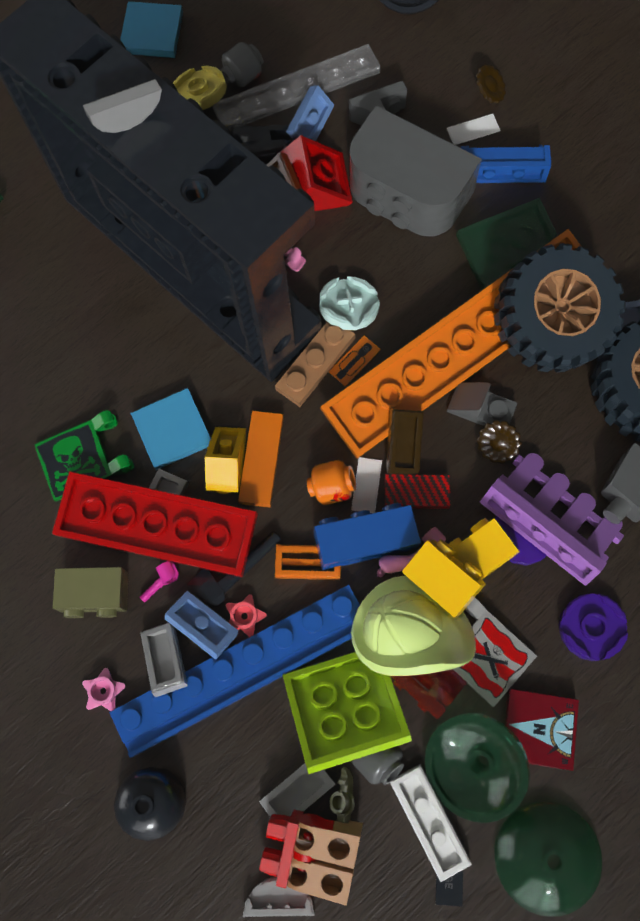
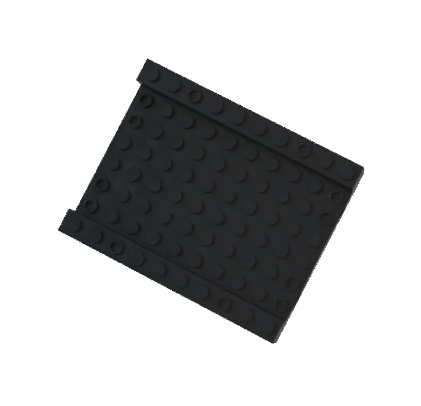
M27 0L0 23V77L64 199L272 383L304 351L321 330V317L318 312L310 306L306 308L299 302L297 295L288 288L287 271L284 263V254L315 225L314 201L306 191L301 188L296 190L290 185L278 168L273 165L268 167L262 162L250 145L247 143L240 144L234 139L222 122L218 120L214 122L206 116L195 100L191 98L187 100L178 93L176 87L168 78H160L155 74L145 59L139 55L135 57L127 51L117 36L113 34L109 36L105 33L90 14L84 15L77 10L72 0ZM151 80H156L162 88L160 101L152 114L142 123L122 132H102L93 126L83 105ZM227 312H236V315L228 318L224 316Z

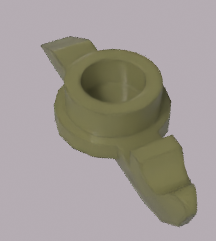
M343 767L341 769V777L337 783L340 784V790L332 794L330 808L337 814L338 822L348 824L355 806L353 776L347 767Z

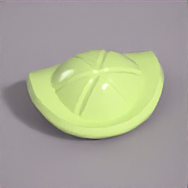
M407 576L393 577L377 585L364 598L354 616L351 636L358 658L370 670L388 676L431 674L463 666L469 663L475 655V634L464 611L461 615L454 618Z

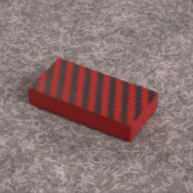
M385 474V506L401 503L402 507L411 505L412 508L449 509L450 475Z

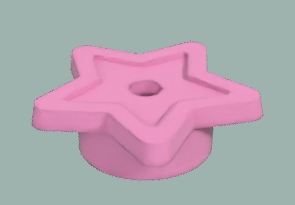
M104 668L97 678L82 682L89 697L86 705L88 710L102 705L108 710L113 711L116 709V696L125 689L124 683L113 681L108 668ZM102 688L106 689L105 694H101L100 691Z

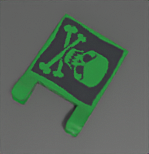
M109 410L97 414L87 422L34 444L54 501L62 499L69 471L109 479L134 470L133 461L127 455H120L111 462H108L98 432L112 429L118 425L116 416Z

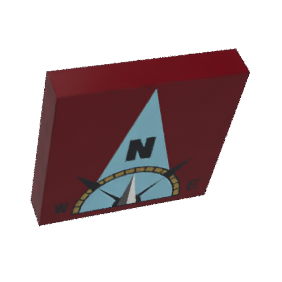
M509 689L501 759L573 771L579 700Z

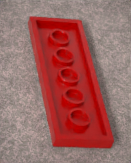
M69 471L52 534L243 577L258 513L256 511Z

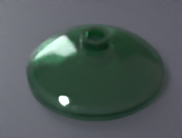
M478 713L456 715L442 723L434 731L428 742L425 754V768L428 781L441 803L457 816L473 822H494L510 815L523 801L530 781L528 758L519 739L502 722ZM480 755L487 758L488 766L480 762Z
M545 801L524 805L510 814L502 824L496 837L494 862L498 878L508 895L524 909L542 916H563L581 908L596 891L602 873L601 848L591 826L574 810L558 803ZM556 854L559 863L555 868H550L547 864L548 857Z

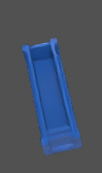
M539 145V147L488 148L461 146L463 150L482 159L476 183L546 182L551 168L550 145H544V147Z

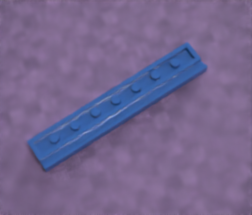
M347 585L223 651L217 659L212 657L185 672L188 683L187 687L155 697L150 690L109 712L121 740L129 752V757L137 756L283 677V674L290 673L351 640L352 624L360 604L350 586Z

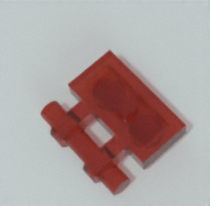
M453 669L431 674L390 676L395 680L393 684L400 691L405 689L418 701L417 706L424 713L426 711L430 712L437 720L447 709L436 699H439L448 707L467 683ZM412 677H415L425 688L428 689V691H426V690H425L417 681H415Z

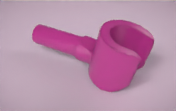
M166 561L156 567L160 578L154 581L139 596L143 602H146L164 585L171 584L178 579L179 572L173 562Z

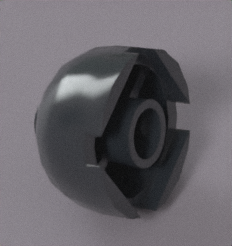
M158 767L136 770L125 778L116 792L114 801L115 818L121 829L132 838L145 841L163 838L174 830L183 818L186 806L185 791L180 781L178 782L177 778L167 769Z

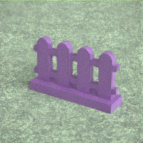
M530 453L525 458L518 455L512 463L517 468L508 478L502 474L490 487L480 503L586 586L607 564L606 561L609 557L604 552L613 541L615 544H618L624 537L619 532L623 526L622 521L620 524H613L605 517L602 519L594 513L593 509L596 506V501L590 494L581 493L575 498L566 490L570 482L564 474L555 473L549 478L540 470L544 465V461L538 454ZM532 480L543 487L535 498L524 491ZM558 500L569 507L561 519L550 511ZM585 520L595 527L588 539H585L577 532Z

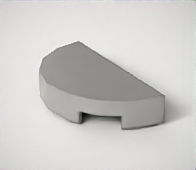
M151 80L83 105L93 126L102 132H122L137 126L152 114L160 101L162 88L156 80Z
M277 877L266 878L253 888L245 902L243 917L315 916L311 896L295 891L288 886L286 889L277 887Z

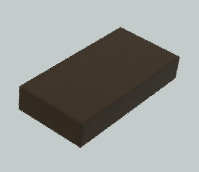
M390 409L385 473L419 475L424 411Z

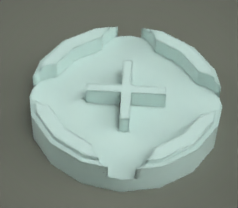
M347 276V279L339 280L340 277L325 284L320 292L319 310L323 318L332 326H338L343 330H358L367 327L375 320L380 302L376 289L366 280Z

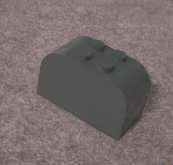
M375 106L350 145V191L354 199L366 207L369 212L391 220L398 228L408 229L421 236H437L448 231L453 226L473 195L482 159Z

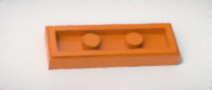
M252 411L238 499L239 504L271 508L284 419L283 414Z

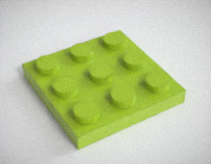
M356 652L283 674L309 774L412 741L391 677L370 670L358 658Z

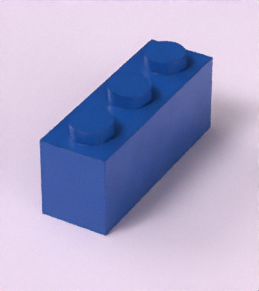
M394 503L383 507V511L370 514L369 510H362L351 514L349 519L339 521L338 517H330L319 521V525L314 526V538L318 548L322 571L336 566H345L381 558L385 555H395L417 550L421 541L411 505L402 507L401 503Z

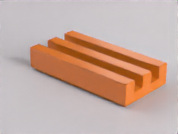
M276 544L275 578L340 580L341 566L334 567V571L282 570V566L321 567L320 559L282 558L283 553L318 554L317 545Z

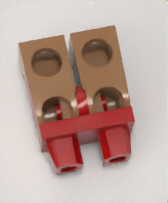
M296 809L293 810L291 816L272 814L268 822L266 838L284 842L283 850L265 847L259 871L277 877V887L286 889L288 886L295 891L347 906L363 823L349 820L347 824L324 819L315 814H304V811Z

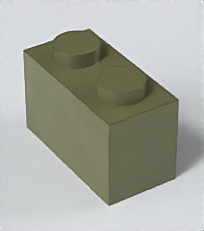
M122 567L55 569L53 609L62 612L64 618H83L84 612H97L96 617L112 618L117 617V612L127 611L128 572Z

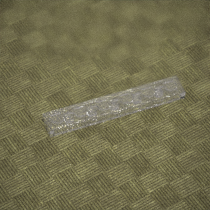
M367 44L220 100L213 105V110L218 121L222 122L230 131L235 126L249 124L300 104L310 86L319 85L326 94L380 73V64L371 47Z

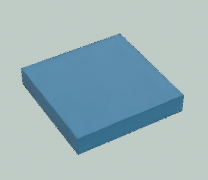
M128 1L120 39L126 50L132 55L175 58L183 16L182 5Z
M188 388L131 413L155 470L209 446L211 438Z

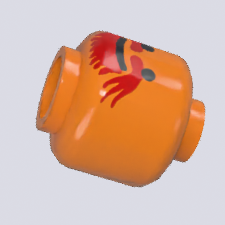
M341 460L315 465L311 472V478H307V488L310 496H316V499L322 505L349 500L352 491L356 490V479L350 465L346 466Z

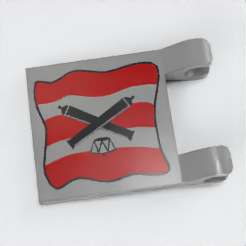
M474 598L464 611L476 619L472 625L476 642L475 655L469 663L452 670L494 707L537 655Z

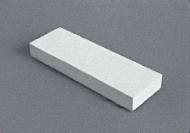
M419 764L398 775L390 782L440 882L471 866L472 864L421 765Z

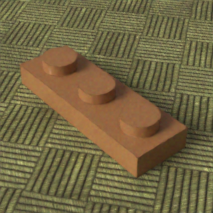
M326 322L275 385L276 391L301 407L354 341L355 333L351 330H343L338 326H332Z

